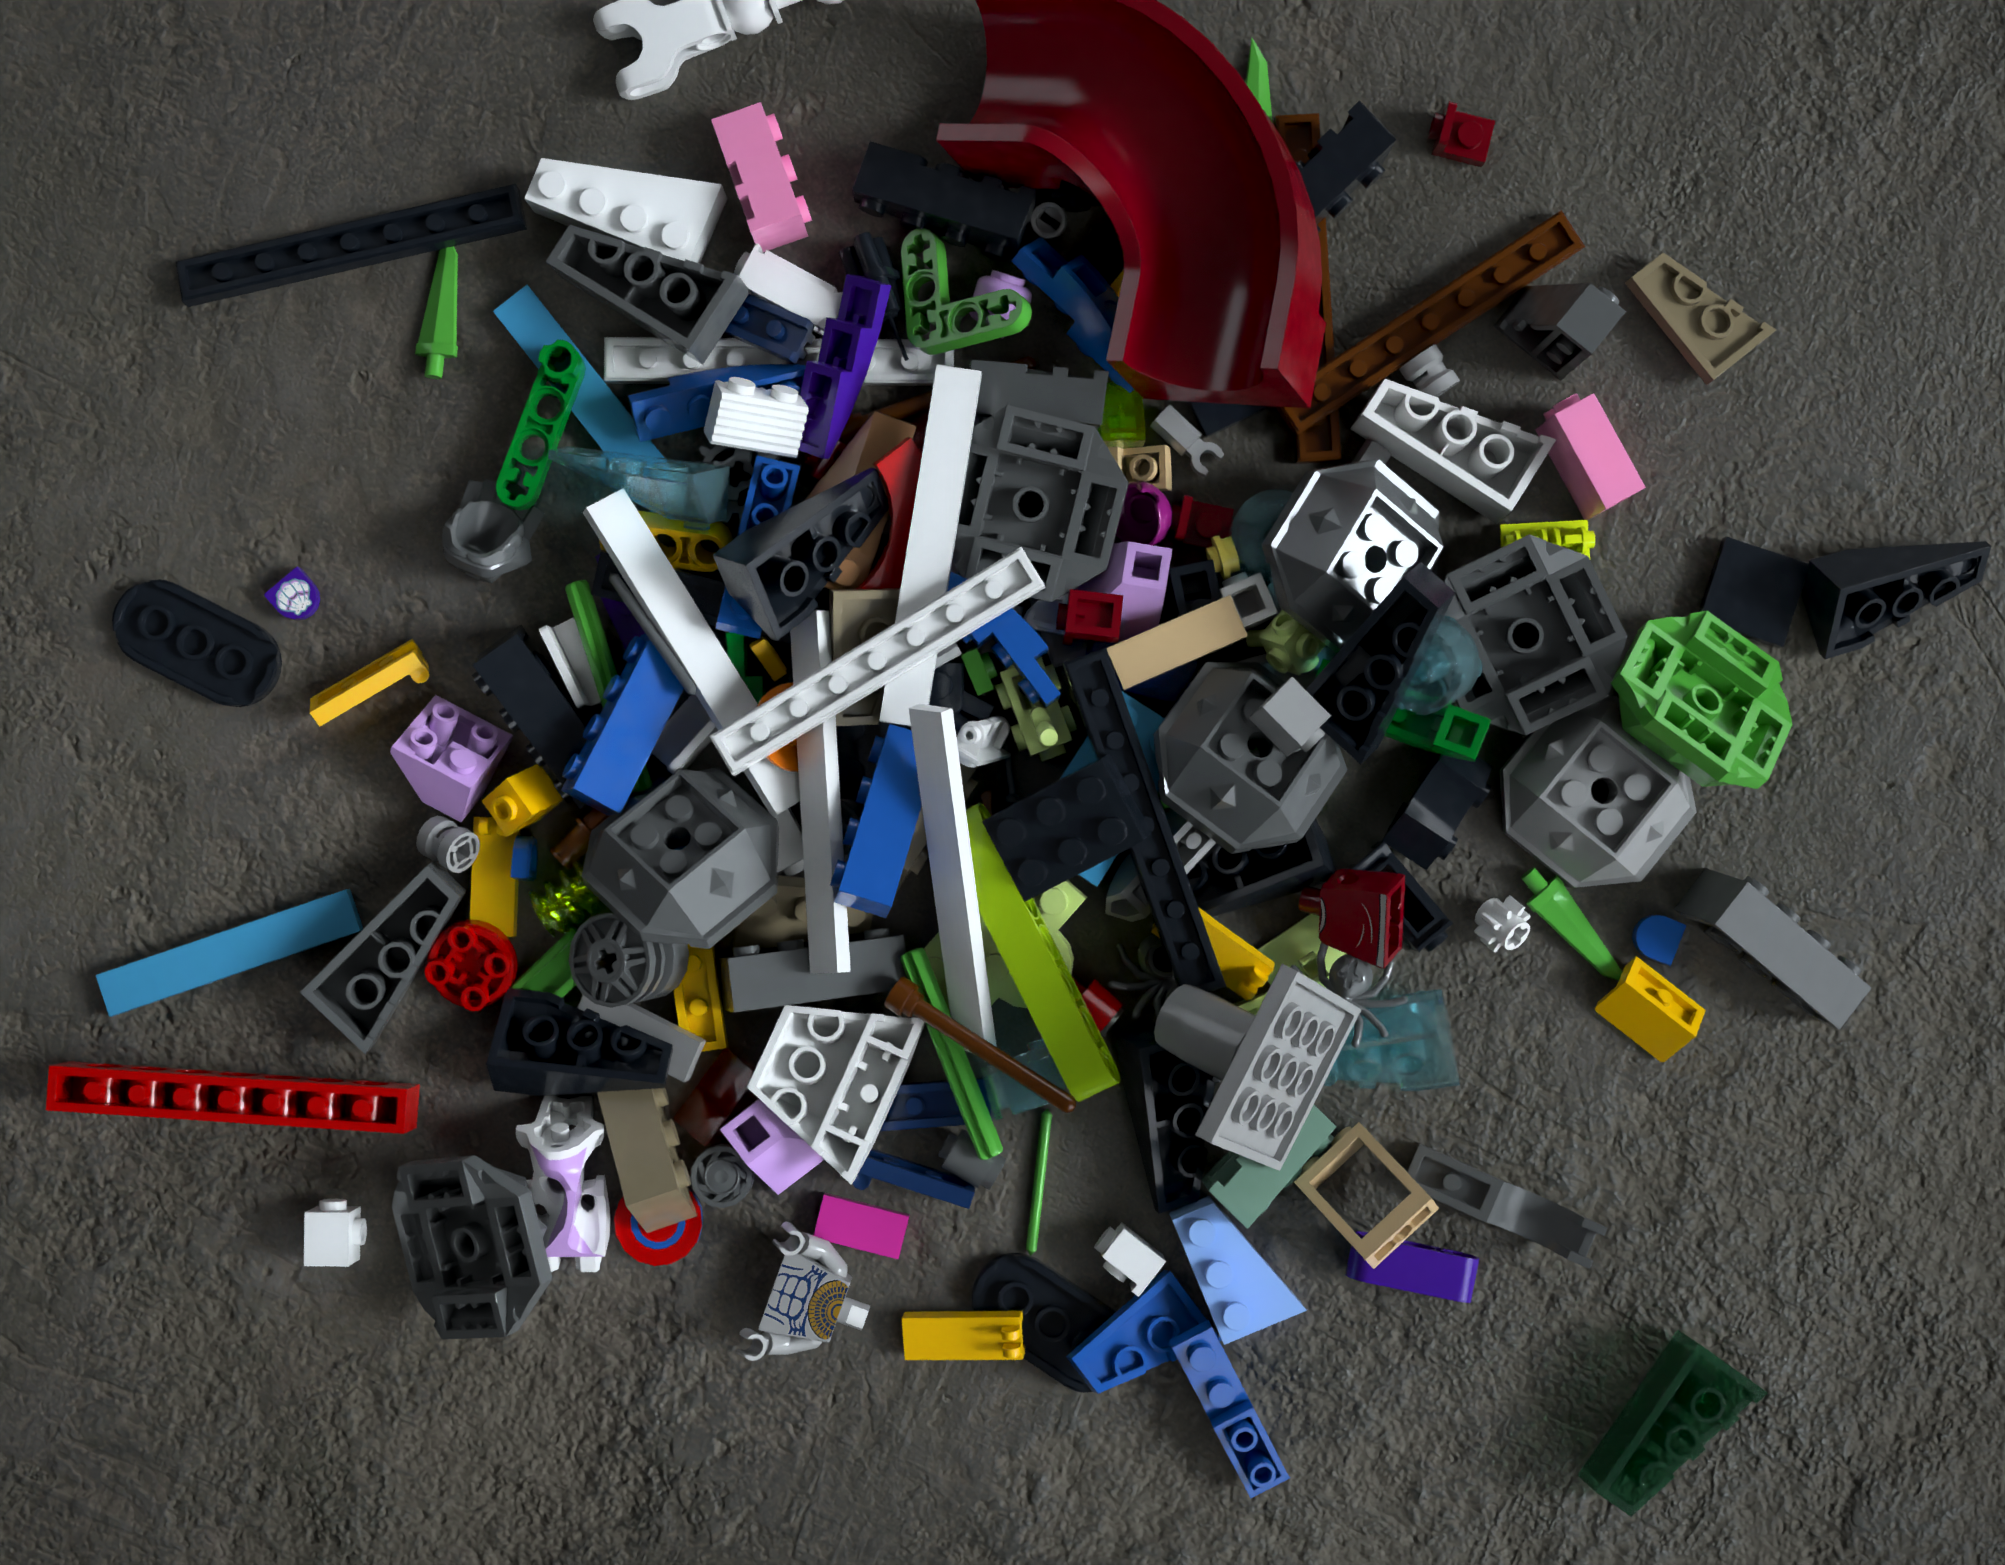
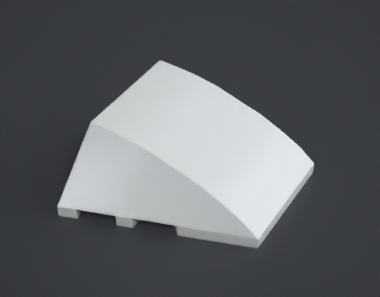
M785 1005L747 1088L852 1185L876 1141L908 1070L925 1022L915 1017L906 1018L885 1016L884 1014H864Z

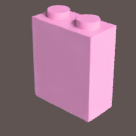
M1577 393L1573 394L1543 414L1546 421L1536 429L1538 436L1542 434L1556 439L1548 454L1584 520L1600 514L1646 488L1594 393L1582 400Z

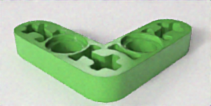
M925 228L916 229L905 237L901 247L906 328L908 339L913 346L928 355H935L1021 332L1028 325L1032 314L1030 303L1012 289H1001L950 303L944 243L934 233ZM927 243L930 248L924 250V244ZM924 250L922 260L917 256V254L921 253ZM934 281L935 291L933 296L929 300L919 302L918 292L920 287L924 283ZM1009 304H1013L1016 309L1010 311L1009 319L1006 320L1001 314L1007 313ZM988 310L991 311V312H992L993 314H995V315H991V316H990ZM970 312H977L978 322L971 331L962 333L960 329L962 318ZM931 323L936 327V330L930 332L929 340L923 338V335L929 333Z

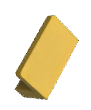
M1637 956L1625 965L1617 986L1598 1001L1595 1007V1011L1660 1062L1668 1060L1696 1037L1706 1011Z

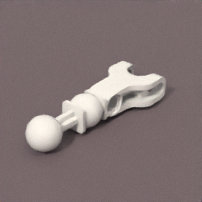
M619 0L596 11L593 22L596 31L605 39L616 40L635 37L642 41L643 50L638 60L619 70L616 76V87L619 95L628 100H636L668 89L678 76L679 68L685 60L723 46L731 40H736L735 32L745 35L758 34L769 26L774 16L778 24L782 23L783 21L778 9L802 0H680L665 6L655 5L649 0ZM844 0L817 1L822 2L824 4H838Z

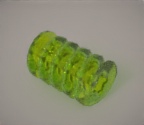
M577 861L573 863L576 877L571 878L563 871L558 872L561 883L560 887H555L548 880L543 882L546 896L541 897L533 890L528 891L533 910L546 930L554 938L556 937L554 928L562 934L570 932L571 925L569 919L578 925L583 924L586 920L584 909L592 915H597L601 910L599 898L583 882L582 872L584 866Z

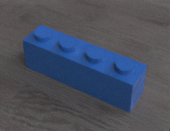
M646 634L641 635L640 638L635 636L629 643L623 655V659L627 663L621 675H615L607 685L603 694V698L607 702L601 714H595L588 722L583 732V737L587 741L580 754L575 753L569 759L562 774V777L567 780L561 791L607 816L621 813L684 689Z
M889 724L884 738L875 736L868 758L869 762L876 764L872 778L863 776L855 801L863 804L859 820L850 818L843 844L851 846L846 862L837 860L830 886L838 888L834 899L835 903L883 918L887 917L892 908L922 807L912 730Z

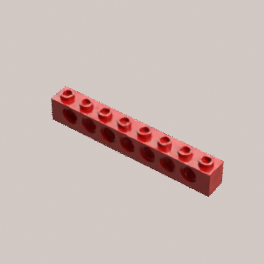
M67 1061L49 1065L46 1110L405 1134L417 1128L420 1084Z

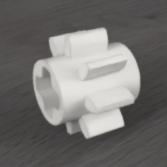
M1510 895L1504 902H1501L1498 898H1491L1483 903L1476 913L1475 922L1478 927L1474 930V933L1493 952H1496L1501 945L1507 950H1513L1526 940L1530 932V925L1526 922L1530 915L1524 911L1525 907Z

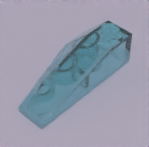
M571 446L549 450L548 459L614 492L624 488L631 501L667 519L684 521V528L709 530L711 523L727 519L730 466Z
M1442 989L1418 991L1390 998L1406 996L1408 1002L1403 1005L1385 1008H1366L1384 1024L1388 1031V1036L1386 1038L1381 1037L1378 1030L1361 1015L1364 1024L1359 1047L1354 1048L1351 1044L1354 1035V1024L1323 1086H1331L1337 1080L1359 1081L1360 1088L1375 1089L1376 1082L1399 1083L1401 1091H1423L1460 1085L1450 1021Z

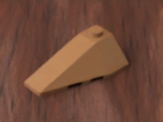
M874 410L843 449L842 454L816 483L814 489L805 500L871 467L874 468V462L905 438L910 437L913 439L916 426ZM889 509L860 548L853 547L841 563L839 568L843 572L834 583L828 581L824 587L831 590L856 589L863 583L873 563Z

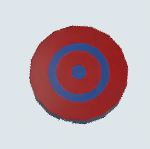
M689 1188L697 1213L696 1217L646 1233L625 1205L624 1197H622L616 1209L614 1223L616 1237L624 1251L638 1262L652 1266L672 1264L687 1256L699 1241L703 1226L702 1205L694 1191Z

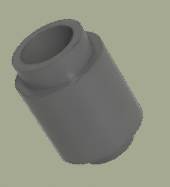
M964 1129L960 1131L958 1136L950 1132L938 1153V1156L944 1159L941 1165L942 1169L976 1188L981 1185L988 1190L994 1184L1006 1162V1158L1000 1155L980 1160L969 1133Z

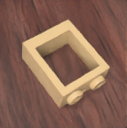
M1358 1122L1353 1128L1348 1126L1342 1129L1331 1142L1332 1147L1320 1158L1318 1156L1313 1157L1307 1161L1302 1167L1303 1171L1300 1177L1294 1183L1374 1269L1430 1218L1439 1207L1369 1131ZM1365 1145L1411 1194L1361 1239L1316 1189Z

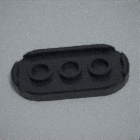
M161 579L150 580V582H144L140 585L137 584L120 597L114 608L112 616L113 631H116V638L119 641L117 643L127 657L218 704L232 707H244L255 704L269 695L279 680L282 668L280 649L273 636L266 629L181 585Z
M1008 1253L989 1261L980 1270L973 1284V1310L1022 1311L1023 1345H1025L1024 1359L1071 1390L1081 1393L1092 1392L1066 1356L1116 1311L1033 1256L1023 1253Z

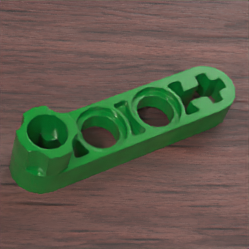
M557 339L551 345H544L539 352L538 361L541 363V366L497 479V496L506 506L513 510L522 511L529 509L539 498L585 376L586 367L584 360L573 345L565 340ZM566 356H569L570 366L566 370L558 372L554 367V363L556 361L563 362ZM547 380L551 381L554 385L560 383L563 388H568L566 394L553 386H546ZM546 396H554L560 400V411L554 418L544 419L538 415L537 405ZM530 437H539L545 443L543 455L535 460L524 458L521 451L524 441ZM516 462H519L528 469L537 470L535 476L526 471L523 479V485L528 488L526 496L519 494L516 500H512L513 494L507 490V487L510 483L517 484L522 475V471L519 468H514Z

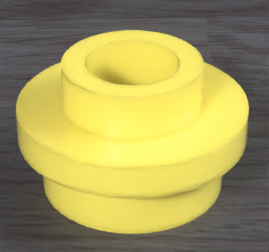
M1219 535L1212 537V546L1206 548L1207 560L1213 559L1215 572H1220L1223 580L1231 577V573L1240 571L1234 542L1231 537L1223 539Z

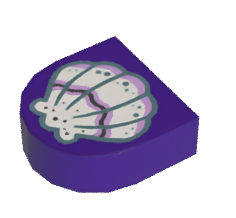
M300 567L294 568L264 594L280 614L294 620L309 618L317 611L320 604L318 588Z

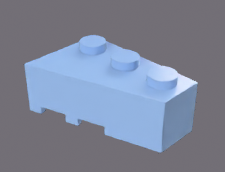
M1210 1196L1169 1212L1224 1345L1307 1311L1296 1295L1287 1287Z

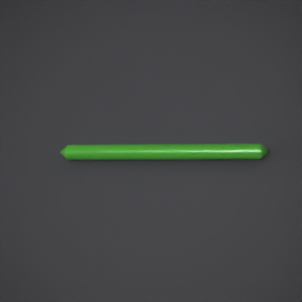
M1048 1108L1041 1113L1026 1242V1251L1030 1256L1037 1251L1052 1121V1114Z

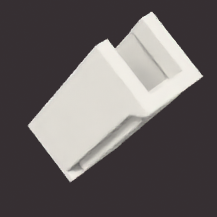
M757 243L751 254L744 252L740 257L734 274H737L750 290V295L809 319L815 325L813 332L821 336L824 333L826 318H838L843 292L838 293L836 287L768 250L764 254L761 246Z

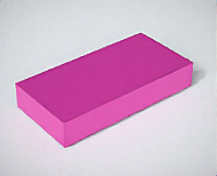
M824 1193L814 1236L831 1243L899 1259L910 1214Z

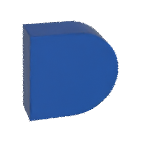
M517 835L513 846L511 878L518 881L534 882L537 875L538 862L537 839L534 836Z
M1661 915L1646 916L1638 921L1633 929V944L1641 955L1671 966L1686 925Z

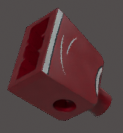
M1339 869L1322 885L1321 889L1310 886L1304 887L1299 899V910L1319 916V939L1323 944L1384 969L1402 949L1405 875L1390 872Z

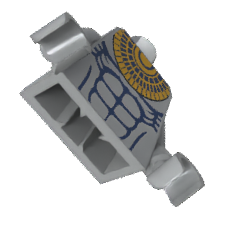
M784 1222L781 1225L786 1232L791 1234L789 1239L785 1242H778L776 1239L772 1241L784 1254V1258L758 1330L764 1331V1333L760 1335L750 1328H744L739 1334L746 1339H753L752 1345L748 1349H737L738 1354L751 1361L758 1360L763 1355H789L818 1348L822 1342H830L836 1322L862 1331L870 1309V1305L846 1297L852 1276L847 1273L846 1262L832 1244L825 1239L800 1232L790 1222Z

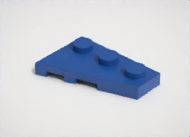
M1163 1270L1149 1283L1139 1297L1135 1295L1069 1353L1066 1358L1091 1391L1099 1394L1145 1374L1146 1370L1167 1361L1173 1362L1178 1358L1169 1340L1203 1323L1207 1319L1171 1271ZM1214 1330V1332H1215L1216 1336L1218 1337L1219 1341H1221V1338L1219 1337V1335H1218V1334L1216 1333V1331Z

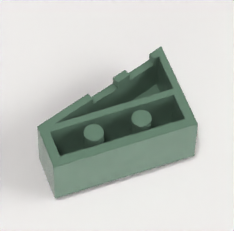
M1313 1105L1280 1171L1228 1151L1202 1178V1181L1208 1191L1248 1229L1269 1207L1279 1192L1296 1180L1303 1171L1302 1166L1313 1154L1315 1156L1319 1155L1330 1145L1334 1139L1331 1133L1336 1126Z

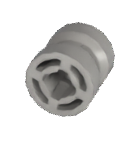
M1436 344L1415 356L1399 369L1406 381H1412L1418 391L1435 397L1441 396L1460 382L1454 370L1447 369L1443 364V354Z
M437 815L430 818L421 827L417 836L416 846L423 856L433 861H439V864L452 872L460 873L468 869L477 858L480 850V841L478 836L470 830L457 827V824L450 819Z

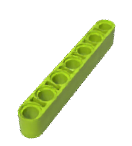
M978 803L966 809L979 912L1070 1094L1076 1101L1081 1102L1120 1083L1118 1068L1033 898L1024 902L982 821L991 816L989 811L982 803Z

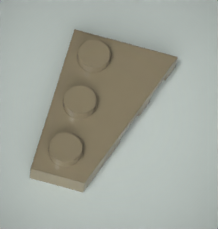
M1665 253L1659 255L1625 282L1627 287L1706 385L1715 380L1776 331L1775 328L1766 322L1759 324L1743 313L1744 307L1734 300L1726 301L1708 289L1706 281Z

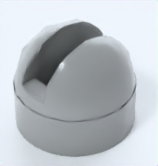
M1046 202L1035 208L1031 217V224L1039 236L1053 239L1065 231L1067 215L1059 205ZM1043 212H1046L1061 223L1057 231L1051 225L1039 219Z

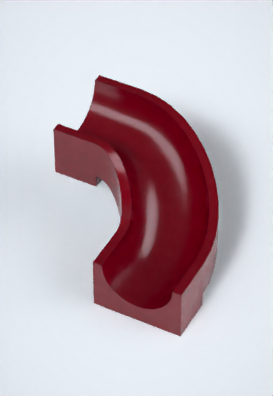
M975 0L984 25L987 49L986 78L982 98L969 124L940 123L936 141L974 181L983 179L984 175H989L1003 181L1002 185L1007 188H1021V185L1030 188L1059 189L1062 179L1086 191L1104 207L1118 234L1124 257L1123 280L1106 361L1143 399L1310 408L1326 328V322L1319 314L1322 263L1317 224L1302 175L1289 149L1238 71L1208 38L1181 15L1157 0Z

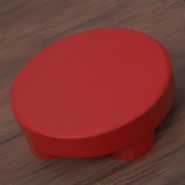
M480 920L459 921L447 927L436 938L428 953L425 977L448 1001L469 1011H479L483 1007L497 1002L514 983L518 968L516 952L508 937L494 925Z

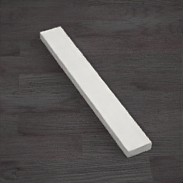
M604 337V381L606 384H669V377L717 368L760 364H793L736 338H720L702 365L660 338ZM814 339L812 345L806 344L804 350L807 352L804 361L798 360L796 365L806 366L807 361H818L822 339ZM878 339L863 385L933 386L936 365L954 367V350L928 355L913 346L909 339H901L909 360L905 361L897 339Z
M936 365L895 623L938 598L948 590L982 378L981 371ZM937 654L885 685L880 722L911 727L909 708L918 704L929 705Z
M623 488L588 506L583 511L584 516L640 606L696 685V696L716 728L720 730L755 709L758 705L625 489ZM766 757L744 770L747 778L773 817L800 801L798 772L783 770L772 764Z
M1020 547L709 737L731 774L736 776L1046 587L1023 548Z
M813 611L808 618L790 631L793 685L832 662L829 611ZM835 715L797 738L810 974L850 972L851 970L847 906L834 902L838 888L830 886L837 860L844 861Z
M918 704L909 708L950 1015L954 1020L997 1047L953 709Z

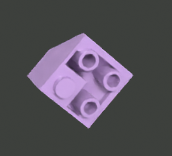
M1130 541L1114 543L1107 570L1074 589L1124 595L1119 643L1159 626L1172 549Z
M435 695L393 744L390 753L423 803L462 822L485 792L513 735Z
M757 1099L720 1129L746 1165L778 1195L824 1160L760 1099Z

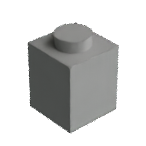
M1291 677L1277 688L1249 719L1286 756H1289L1300 747L1305 752L1309 751L1325 735V732L1320 727L1331 715Z

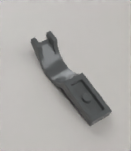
M1419 1143L1407 1171L1431 1198L1486 1223L1496 1225L1527 1238L1588 1269L1591 1268L1593 1260L1586 1256L1596 1233L1605 1236L1608 1229L1551 1200L1503 1181Z

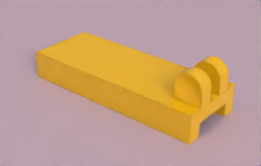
M412 638L310 698L309 713L320 727L407 675H410L416 683L426 682L429 678V665L423 657L422 651Z
M474 817L473 833L479 838L480 850L472 864L470 920L487 922L500 929L507 937L517 936L519 881L511 878L514 841L516 836L520 835L521 830L506 837L493 817Z
M1199 908L1226 986L1246 1001L1251 1000L1257 994L1258 988L1263 987L1268 981L1269 975L1274 970L1275 962ZM1154 923L1151 932L1160 938Z
M1022 1311L905 1312L902 1316L905 1360H1023L1025 1355L1022 1335L1023 1313Z

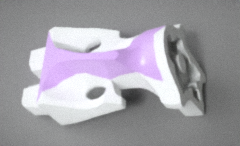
M545 1095L536 1120L531 1124L517 1125L516 1138L522 1147L529 1150L534 1170L533 1179L526 1180L528 1189L531 1190L534 1205L540 1204L547 1211L543 1215L537 1213V1217L547 1226L543 1241L551 1272L559 1269L561 1257H575L576 1269L581 1272H597L600 1268L602 1257L606 1255L611 1233V1217L605 1175H597L596 1179L584 1181L585 1162L592 1151L601 1145L605 1136V1125L593 1120L592 1096L564 1099L556 1095ZM569 1125L576 1126L574 1129L569 1130ZM584 1194L594 1196V1208L582 1200Z

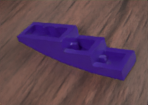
M846 274L838 318H826L818 361H807L800 396L809 409L799 451L822 459L830 458L851 415L867 375L881 331L891 285L858 275Z

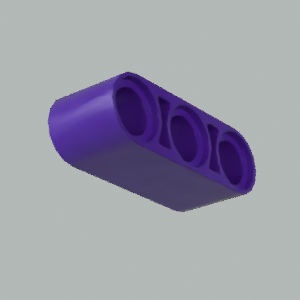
M1354 1231L1361 1239L1368 1233ZM1405 1240L1373 1269L1351 1245L1345 1276L1375 1285L1457 1302L1471 1303L1480 1258L1464 1252Z

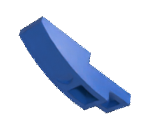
M1042 237L1021 248L1012 262L1022 271L1026 280L1038 286L1054 301L1059 311L1069 315L1075 321L1066 334L1076 342L1078 349L1083 354L1092 357L1105 371H1109L1108 376L1115 384L1123 387L1129 393L1134 391L1135 389L1106 361L1119 299L1112 287L1082 254L1067 262Z
M793 364L745 365L669 377V386L628 395L638 439L640 442L704 427L716 380L728 382L730 377H740L755 383L756 388L768 390L772 389L773 385H784L797 390L798 395H800L806 366Z
M757 455L737 537L746 530L791 508L800 470L799 465ZM725 586L715 629L760 639L762 628L728 593Z
M950 572L947 591L967 579ZM1009 609L962 638L965 644L973 640L978 648L993 638L996 644L991 647L992 651L1006 669L1011 665L1016 668L1023 678L1017 684L1033 705L1040 701L1046 709L1060 698L1061 693L1036 661L1048 652V646L1014 609Z
M1209 1320L1170 1339L1171 1347L1250 1499L1290 1479Z

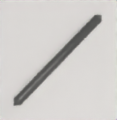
M610 572V583L688 694L695 695L696 685L619 574Z

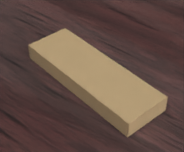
M1228 595L1106 649L1123 690H1126L1248 637L1233 600Z

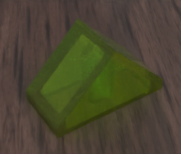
M1107 383L1102 425L1098 428V432L1107 447L1118 446L1123 449L1143 447L1146 439L1142 397L1136 390L1129 393L1126 389L1115 383Z

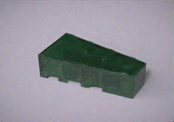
M1677 1330L1585 1463L1578 1476L1596 1493L1632 1517L1675 1478L1673 1473L1689 1458L1694 1461L1706 1450L1704 1445L1722 1428L1727 1431L1740 1419L1737 1415L1752 1401L1757 1404L1768 1392L1702 1345Z

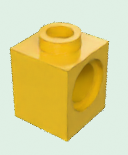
M536 764L505 779L482 800V803L506 837L542 819L564 799L554 787L552 780L543 767L541 768Z

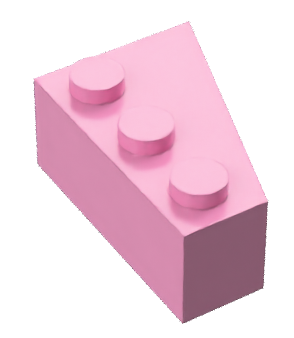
M759 102L711 119L755 245L756 243L759 244L762 251L766 252V250L769 251L808 237L804 223L812 221L804 196L795 198L790 182L797 180V176L790 156L788 154L781 157L778 151L776 141L783 139L775 114L766 116L762 103Z

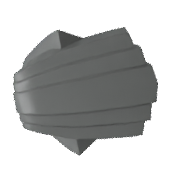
M485 479L484 482L469 480L460 508L453 512V515L445 522L442 529L443 554L449 563L453 564L459 571L464 572L465 575L478 581L493 583L502 574L532 562L529 541L545 513L536 506L538 502L526 510H513L506 506L497 496V482ZM510 483L507 487V490L513 494L512 500H516L519 494L526 496L528 493L518 484Z

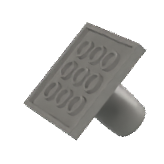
M1282 964L1256 1015L1210 992L1192 985L1183 984L1176 988L1163 1004L1156 1020L1154 1035L1155 1041L1161 1047L1181 1060L1222 1081L1195 1135L1213 1145L1280 1171L1362 1009L1300 972Z

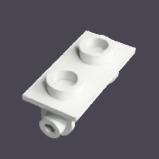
M997 715L987 720L965 723L956 737L959 762L974 768L1009 758L1011 753L1002 749L1010 733L1008 721L1004 717Z

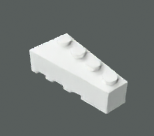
M541 158L524 199L535 213L566 226L573 225L622 240L626 244L644 249V247L657 250L663 255L685 261L687 259L701 263L728 198L722 184Z

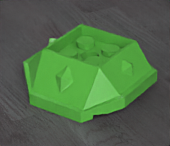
M1709 611L1690 613L1687 617H1666L1648 620L1638 630L1611 681V685L1619 695L1622 729L1702 787L1738 785L1754 789L1761 787L1768 781L1793 725L1788 701L1779 684L1783 680L1779 662Z

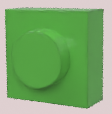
M976 646L961 652V658L977 695L979 696L993 690L990 679L998 675L989 653L986 652L980 655Z

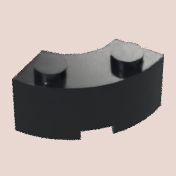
M1436 753L1418 780L1421 783L1408 804L1403 802L1382 841L1425 870L1429 868L1437 857L1442 860L1446 859L1458 841L1454 833L1471 806L1478 808L1487 797L1491 786L1486 782L1493 766L1479 757L1476 758L1475 762Z

